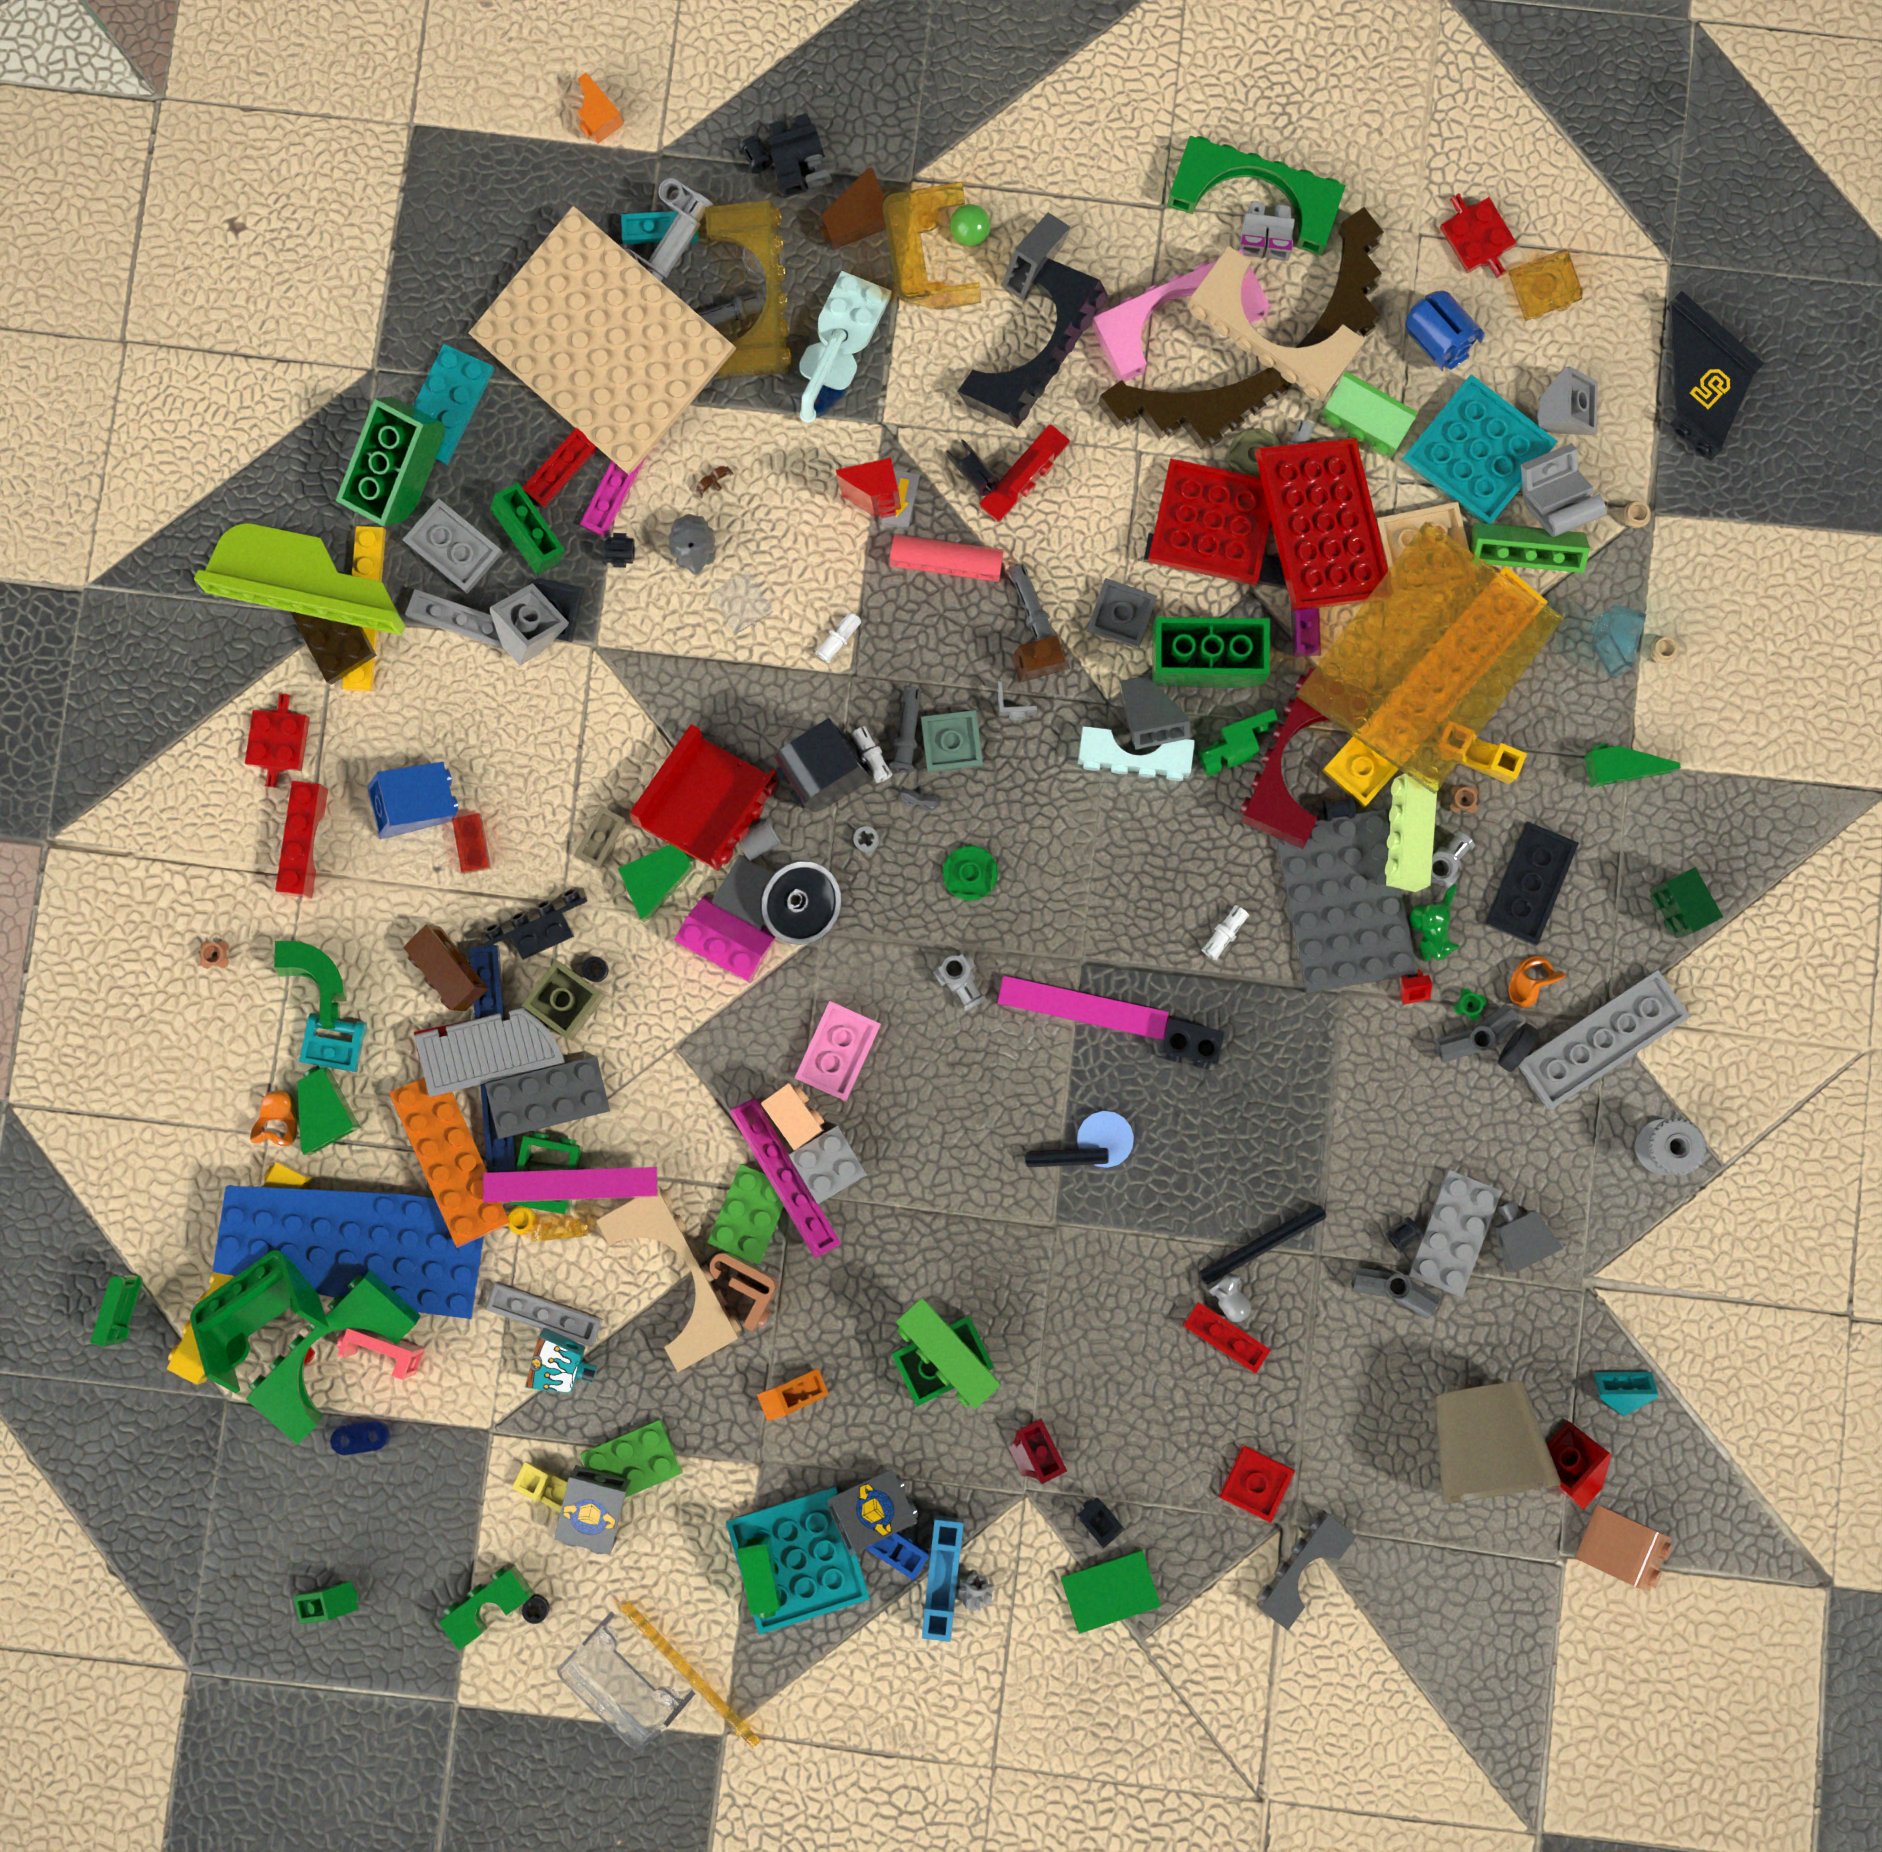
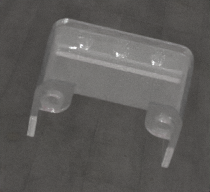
M611 1611L557 1668V1673L560 1679L629 1747L639 1751L671 1724L696 1693L690 1690L684 1697L680 1698L678 1691L671 1686H660L655 1689L615 1650L619 1644L618 1635L611 1626L607 1625L615 1616Z

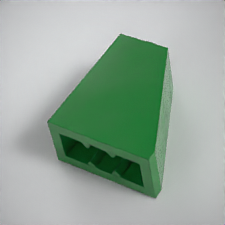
M668 845L618 868L636 911L643 922L650 920L694 870L691 862L695 861V858L672 845Z
M319 1066L304 1072L305 1077L297 1081L300 1144L303 1155H312L361 1128L329 1068H320Z
M771 1535L744 1539L738 1546L737 1552L750 1615L758 1614V1618L775 1616V1611H779L781 1608V1599Z

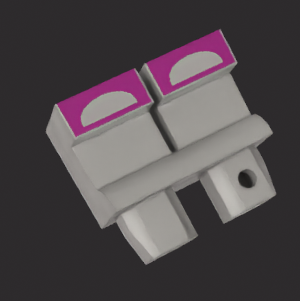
M1251 202L1248 213H1245L1242 223L1238 250L1242 249L1245 256L1261 258L1265 248L1264 258L1289 261L1293 246L1292 234L1295 220L1291 219V207L1278 205L1275 208L1274 216L1264 215L1265 204Z

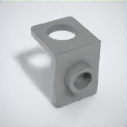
M1002 680L998 681L999 717H1009V720L1020 721L1025 720L1026 716L1037 714V706L1003 707Z

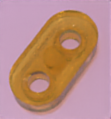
M580 1219L563 1221L564 1227L553 1228L552 1222L535 1224V1230H530L531 1242L588 1236L587 1224L581 1225Z

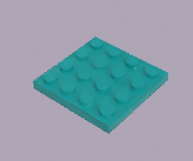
M1470 374L1404 455L1402 461L1454 502H1458L1459 506L1481 523L1492 524L1522 487L1521 464L1549 453L1558 441Z
M837 1486L726 1520V1526L741 1576L742 1572L737 1552L741 1541L771 1535L781 1608L779 1611H775L776 1615L772 1617L758 1618V1614L753 1615L759 1635L870 1600L857 1554L852 1557L850 1556L826 1505L831 1497L839 1494Z

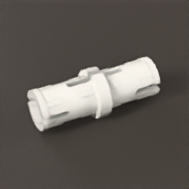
M866 726L853 731L850 736L862 755L860 757L862 762L866 763L870 768L876 782L880 783L890 778L893 774L883 760L882 750L880 747H876Z
M1235 905L1222 924L1216 926V932L1202 949L1203 953L1213 960H1217L1228 943L1234 941L1236 938L1235 934L1249 917V914L1241 907L1239 908Z

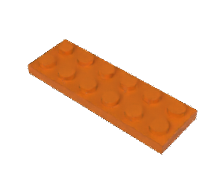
M425 1078L389 1092L456 1248L510 1225L501 1202H483V1173L488 1172L453 1093L449 1092L429 1097Z

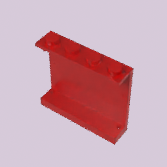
M691 724L629 813L633 824L719 871L723 864H727L731 860L734 853L733 848L738 841L742 842L747 836L748 826L752 820H757L762 814L763 804L767 798L773 797L779 785L777 772L772 769L768 775L703 739L701 729Z

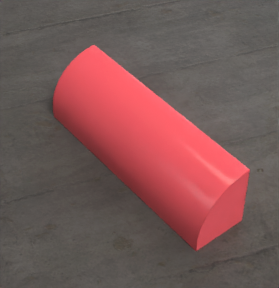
M894 534L890 554V567L999 582L1004 549Z

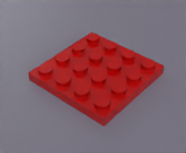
M1170 458L1148 562L1257 586L1271 521L1261 478Z

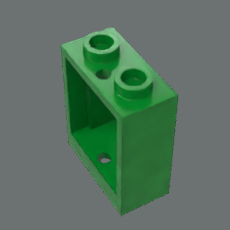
M532 1132L531 1137L523 1136L516 1172H525L527 1170L532 1145L569 1152L570 1158L567 1170H579L583 1147L576 1146L577 1140L560 1137L558 1143L548 1141L549 1135ZM572 1200L509 1202V1204L568 1215L570 1214Z

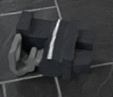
M807 113L796 116L794 118L796 129L786 132L783 121L769 125L770 137H768V142L775 165L779 189L783 198L807 192L799 164L802 162L808 163L811 173L805 177L809 189L833 182L829 170H824L821 159L825 157L816 126L812 124Z

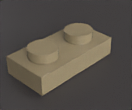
M600 806L574 856L601 869L626 819Z

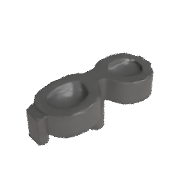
M902 786L900 791V797L904 804L910 807L918 804L925 811H933L936 807L940 806L942 796L938 798L937 796L924 795L926 791L924 788L920 789L919 794Z

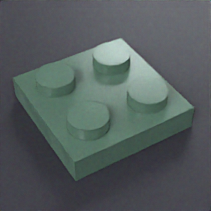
M976 710L921 717L927 773L983 767Z

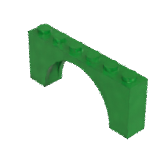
M1189 136L1169 195L1168 207L1193 214L1201 198L1219 183L1240 177L1260 179L1278 188L1292 204L1298 220L1299 234L1296 248L1322 256L1346 185L1340 184L1338 180L1333 178L1324 179L1315 176L1308 170L1290 168L1287 164L1280 161L1271 162L1262 159L1256 153L1246 154L1237 151L1231 145H1218L1202 136Z
M371 1270L364 1276L359 1273L347 1285L350 1289L343 1297L339 1293L329 1303L327 1307L330 1311L325 1315L329 1326L327 1330L324 1331L310 1323L307 1326L310 1331L304 1337L299 1334L289 1344L288 1348L291 1351L285 1357L279 1354L268 1366L271 1371L265 1377L260 1374L249 1385L252 1391L246 1400L297 1445L317 1426L323 1417V1414L311 1401L304 1383V1362L310 1346L322 1336L346 1328L370 1330L385 1336L397 1344L417 1324L421 1317L417 1311Z

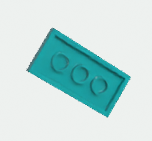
M443 344L413 407L444 423L445 434L435 461L448 466L495 369L492 365Z

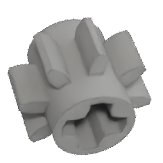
M970 1574L967 1580H960L957 1600H963L966 1609L981 1611L984 1604L991 1605L994 1585L988 1584L986 1576Z

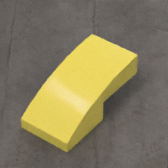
M524 1462L512 1489L535 1502L540 1501L561 1513L568 1481L536 1465Z

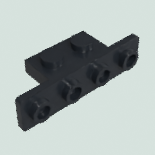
M584 888L567 890L558 899L543 901L536 906V909L527 913L519 912L505 923L490 925L481 933L484 948L511 937L522 960L574 937L573 931L563 913L588 901Z

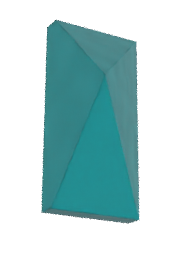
M1594 1372V1379L1600 1399L1622 1416H1626L1658 1398V1390L1652 1372Z

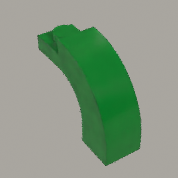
M275 941L274 968L278 976H301L314 981L320 988L319 1021L323 1029H335V1019H340L339 1002L347 1001L346 988L336 965L324 952L312 945L298 941Z

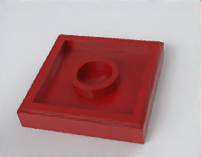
M1242 1444L1218 1497L1272 1523L1295 1470Z

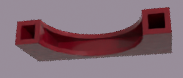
M1309 668L1306 676L1300 675L1294 689L1299 691L1296 700L1290 698L1283 713L1288 718L1284 725L1278 724L1273 735V739L1277 740L1274 749L1268 747L1261 762L1266 764V767L1262 774L1256 773L1251 784V788L1255 789L1252 798H1245L1239 811L1244 814L1241 823L1301 849H1304L1318 817L1304 810L1288 792L1281 769L1283 750L1297 733L1314 724L1343 722L1358 726L1372 693L1313 668Z

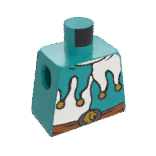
M543 1328L537 1339L525 1388L570 1393L575 1387L577 1379L593 1383L598 1366L582 1362L586 1349L583 1345Z

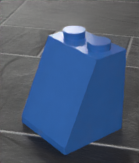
M444 762L381 771L375 774L367 789L380 840L452 821L456 816V812H458V803L456 797L451 795L449 787L452 784L451 774L448 769L445 770Z

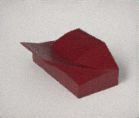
M1042 1418L1016 1430V1437L1009 1446V1450L1022 1476L1036 1478L1043 1484L1067 1472Z

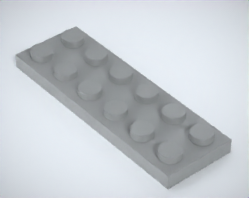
M1655 970L1527 1055L1519 1065V1068L1546 1108L1552 1110L1691 1016L1660 971Z

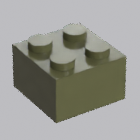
M555 960L522 1006L566 1039L573 1041L606 995L562 962Z

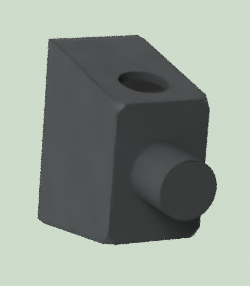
M1515 1200L1499 1206L1506 1221L1495 1226L1494 1231L1508 1272L1515 1273L1563 1249L1535 1210L1521 1213Z

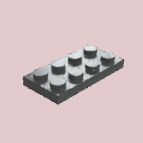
M597 1056L485 1083L498 1139L610 1112Z

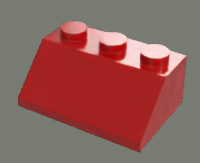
M891 457L836 470L843 498L874 517L880 516L883 519L897 515L896 510L901 509Z

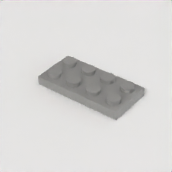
M1446 1170L1423 1231L1424 1237L1420 1239L1407 1276L1458 1297H1463L1502 1191L1454 1171Z

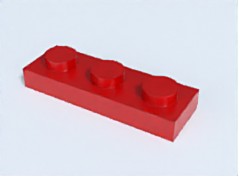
M576 427L522 489L542 508H545L596 452L598 447Z
M1200 1302L1196 1303L1182 1325L1255 1374L1271 1351V1349Z

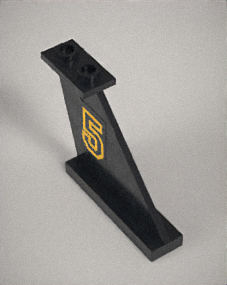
M1681 291L1666 308L1670 311L1677 416L1670 425L1680 438L1687 439L1695 446L1694 448L1699 455L1707 457L1711 461L1723 449V443L1752 377L1765 363Z

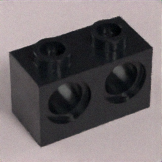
M1168 1019L1160 1054L1166 1055L1165 1060L1182 1063V1059L1193 1061L1194 1067L1209 1070L1210 1065H1218L1225 1031ZM1178 1034L1184 1038L1185 1045L1183 1049L1176 1050L1171 1046L1170 1039L1172 1035ZM1201 1041H1208L1212 1045V1053L1209 1056H1203L1199 1053L1198 1044Z

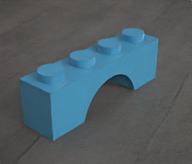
M935 1515L922 1639L951 1642L964 1518Z

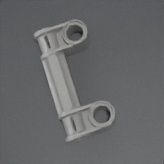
M673 178L666 179L660 184L659 196L678 215L650 259L646 261L632 250L624 249L660 282L663 278L668 277L690 240L701 226L700 221L708 208L714 206L704 196L694 190L692 191ZM674 190H679L678 196L673 200H669L670 194Z

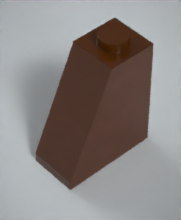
M872 167L866 169L821 215L823 225L819 227L824 242L829 241L832 250L893 227L891 211Z

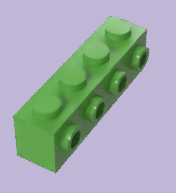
M1474 523L1469 550L1472 563L1584 573L1590 546L1584 532L1568 531L1552 537L1545 529Z
M923 1297L896 1320V1323L899 1325L896 1331L906 1342H909L911 1339L919 1347L916 1353L926 1364L932 1361L939 1369L935 1374L946 1386L951 1383L959 1391L955 1396L966 1408L971 1405L976 1410L1001 1386L997 1378Z

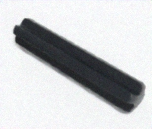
M1107 1148L1029 1151L1025 1155V1163L1029 1168L1096 1165L1109 1162V1151Z

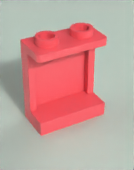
M347 1328L346 1332L343 1331L336 1346L339 1348L337 1356L342 1358L357 1354L359 1346L397 1359L391 1376L401 1380L416 1374L425 1350L422 1346L402 1339L395 1344L379 1333L360 1328Z

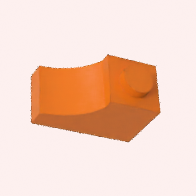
M585 72L578 78L581 91L584 93L583 106L577 112L581 122L578 126L587 138L592 136L599 144L621 127L623 122L620 112Z
M819 1368L767 1389L757 1394L767 1421H771L828 1396L829 1393Z

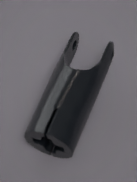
M961 439L963 446L970 454L963 459L954 458L946 450L949 460L980 496H987L991 494L990 491L993 492L999 484L998 477L966 441Z

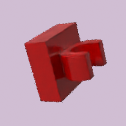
M1417 969L1416 977L1407 978V974L1401 975L1400 998L1403 1005L1431 999L1432 981L1429 975L1423 976V972L1420 969Z

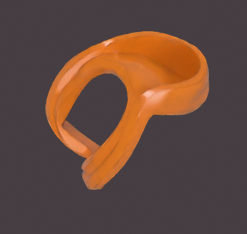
M1542 956L1528 957L1520 962L1510 980L1508 988L1510 999L1520 1008L1531 1007L1538 999L1540 987L1565 979L1566 974L1563 971L1554 972L1550 962ZM1542 963L1549 977L1533 979L1526 975V971Z
M271 1091L262 1099L260 1117L251 1130L250 1140L252 1143H262L270 1139L277 1145L289 1146L294 1143L298 1133L296 1103L294 1098L286 1091ZM270 1120H281L287 1124V1131L284 1137L281 1138L271 1131L262 1132L263 1126Z

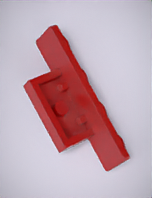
M1048 425L1000 479L997 488L993 492L990 491L991 494L984 497L979 504L980 508L994 520L1001 522L1023 496L1027 497L1036 487L1035 482L1041 476L1045 477L1054 466L1053 462L1070 444V440L1053 425Z

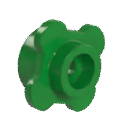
M1465 988L1460 991L1459 1002L1453 1007L1454 1012L1458 1015L1468 1016L1471 1021H1476L1480 1018L1483 1006L1486 1005V998L1483 995L1471 993L1470 989ZM1468 1002L1472 1003V1007H1468Z

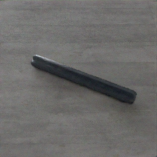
M1321 1205L1314 1206L1202 1269L1199 1272L1201 1280L1204 1284L1209 1285L1326 1219V1212Z

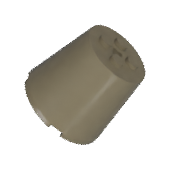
M1500 1378L1482 1381L1483 1386L1480 1387L1463 1384L1454 1386V1392L1435 1396L1443 1505L1460 1503V1496H1463V1501H1473L1539 1490L1538 1483H1543L1544 1488L1561 1485L1523 1381L1502 1383Z

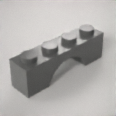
M1323 1511L1321 1515L1316 1514L1308 1525L1310 1530L1304 1539L1302 1537L1297 1539L1291 1548L1293 1552L1287 1562L1283 1560L1274 1572L1275 1579L1270 1586L1265 1584L1257 1595L1259 1601L1256 1605L1259 1609L1286 1630L1290 1629L1305 1608L1298 1591L1299 1577L1303 1569L1313 1560L1322 1557L1340 1560L1356 1538V1535L1326 1511Z

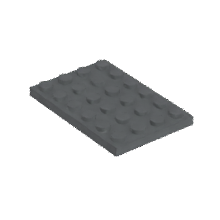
M1385 809L1355 814V818L1345 816L1332 818L1330 822H1327L1326 819L1316 821L1304 849L1275 837L1306 994L1398 978L1406 974L1407 976L1415 975L1418 972L1402 891L1400 888L1386 885L1387 875L1385 874V866L1388 861L1389 848L1387 847V839L1390 831Z

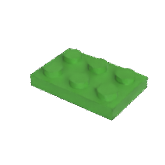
M740 1164L707 1242L710 1245L758 1265L762 1262L784 1209L783 1203L766 1174Z
M661 1419L580 1454L585 1468L631 1480L626 1497L683 1473Z

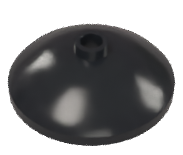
M794 861L777 869L768 878L760 897V913L766 928L776 938L794 945L808 944L822 938L835 924L841 908V893L836 879L826 868L810 861ZM797 895L796 902L791 904V897Z

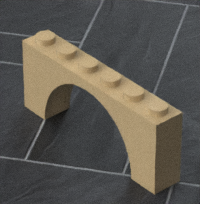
M1228 246L1190 297L1188 308L1191 314L1199 320H1206L1212 324L1214 330L1220 335H1227L1235 340L1236 345L1243 351H1250L1258 356L1259 361L1266 367H1274L1281 372V376L1286 381L1297 383L1304 388V392L1313 399L1318 398L1323 402L1360 352L1365 339L1345 325H1342L1328 339L1302 348L1283 347L1263 338L1248 322L1241 303L1242 281L1249 271L1251 260Z
M658 1187V1197L635 1198L597 1219L596 1222L609 1246L630 1238L653 1239L673 1248L689 1266L693 1275L696 1292L693 1313L680 1335L664 1347L677 1372H680L740 1338L739 1331L742 1328L735 1315L729 1316L725 1308L728 1302L720 1289L718 1291L715 1290L711 1282L715 1278L712 1276L710 1268L707 1264L702 1266L698 1258L701 1252L693 1239L688 1240L684 1232L687 1226L680 1214L675 1216L670 1207L674 1204L670 1194L666 1189L662 1191Z

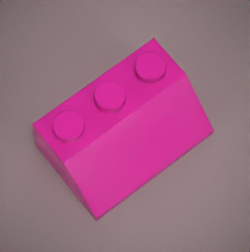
M704 894L686 917L674 941L751 984L776 937L765 927H762L761 931L712 905L711 901L713 899Z

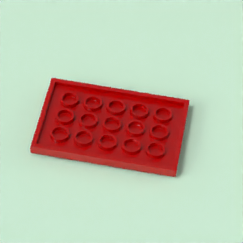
M1357 439L1257 449L1255 451L1292 611L1386 600L1395 596Z

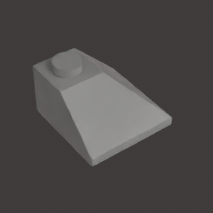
M1570 366L1564 367L1539 399V410L1537 412L1539 427L1554 434L1596 435L1598 381Z
M533 583L490 607V613L501 645L519 665L541 654L569 624Z

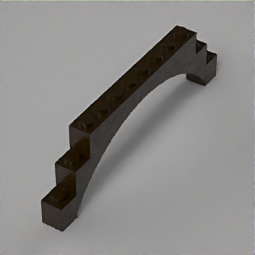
M1365 207L1343 221L1338 234L1342 238L1341 263L1332 297L1313 329L1295 348L1318 344L1332 336L1342 325L1363 337L1368 336L1377 327L1375 324L1380 314L1366 296L1377 289L1379 286L1377 283L1382 273L1368 255L1381 245L1379 242L1384 231ZM1268 367L1254 376L1231 385L1198 392L1168 393L1150 391L1128 386L1121 380L1100 395L1098 405L1117 430L1124 425L1126 427L1133 425L1140 418V414L1159 440L1165 435L1168 437L1173 436L1181 429L1180 425H1182L1202 450L1207 445L1211 448L1223 439L1222 434L1229 429L1233 432L1245 423L1244 419L1250 414L1256 416L1267 407L1266 403L1271 399L1275 398L1278 400L1289 391L1288 387L1293 383L1286 381L1281 376V372L1274 367Z

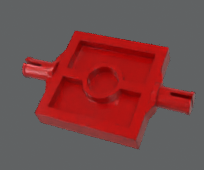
M1460 193L1456 194V196L1454 195L1450 198V202L1456 209L1457 214L1442 223L1440 229L1466 273L1468 274L1478 267L1489 265L1496 278H1499L1500 275L1503 276L1507 271L1502 266L1499 258L1504 252L1515 247L1517 242L1492 200L1488 197L1476 205L1467 207Z
M279 693L277 710H253L245 765L262 767L267 770L265 787L277 788L279 772L288 770L302 772L310 717L292 714L288 711L291 697L288 694Z

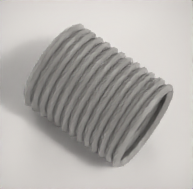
M765 818L759 821V823L757 822V824L752 825L745 839L739 842L749 861L757 858V856L762 855V853L764 854L770 849L772 850L774 846H778L781 842L769 821Z

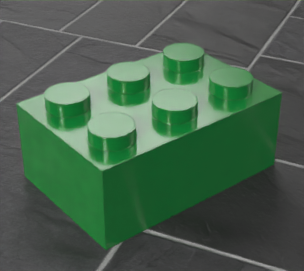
M969 1314L948 1324L989 1371L995 1368ZM911 1342L893 1351L891 1355L916 1407L955 1387L951 1383L946 1386L935 1374L939 1369L932 1361L926 1364L916 1353L919 1347L914 1342Z

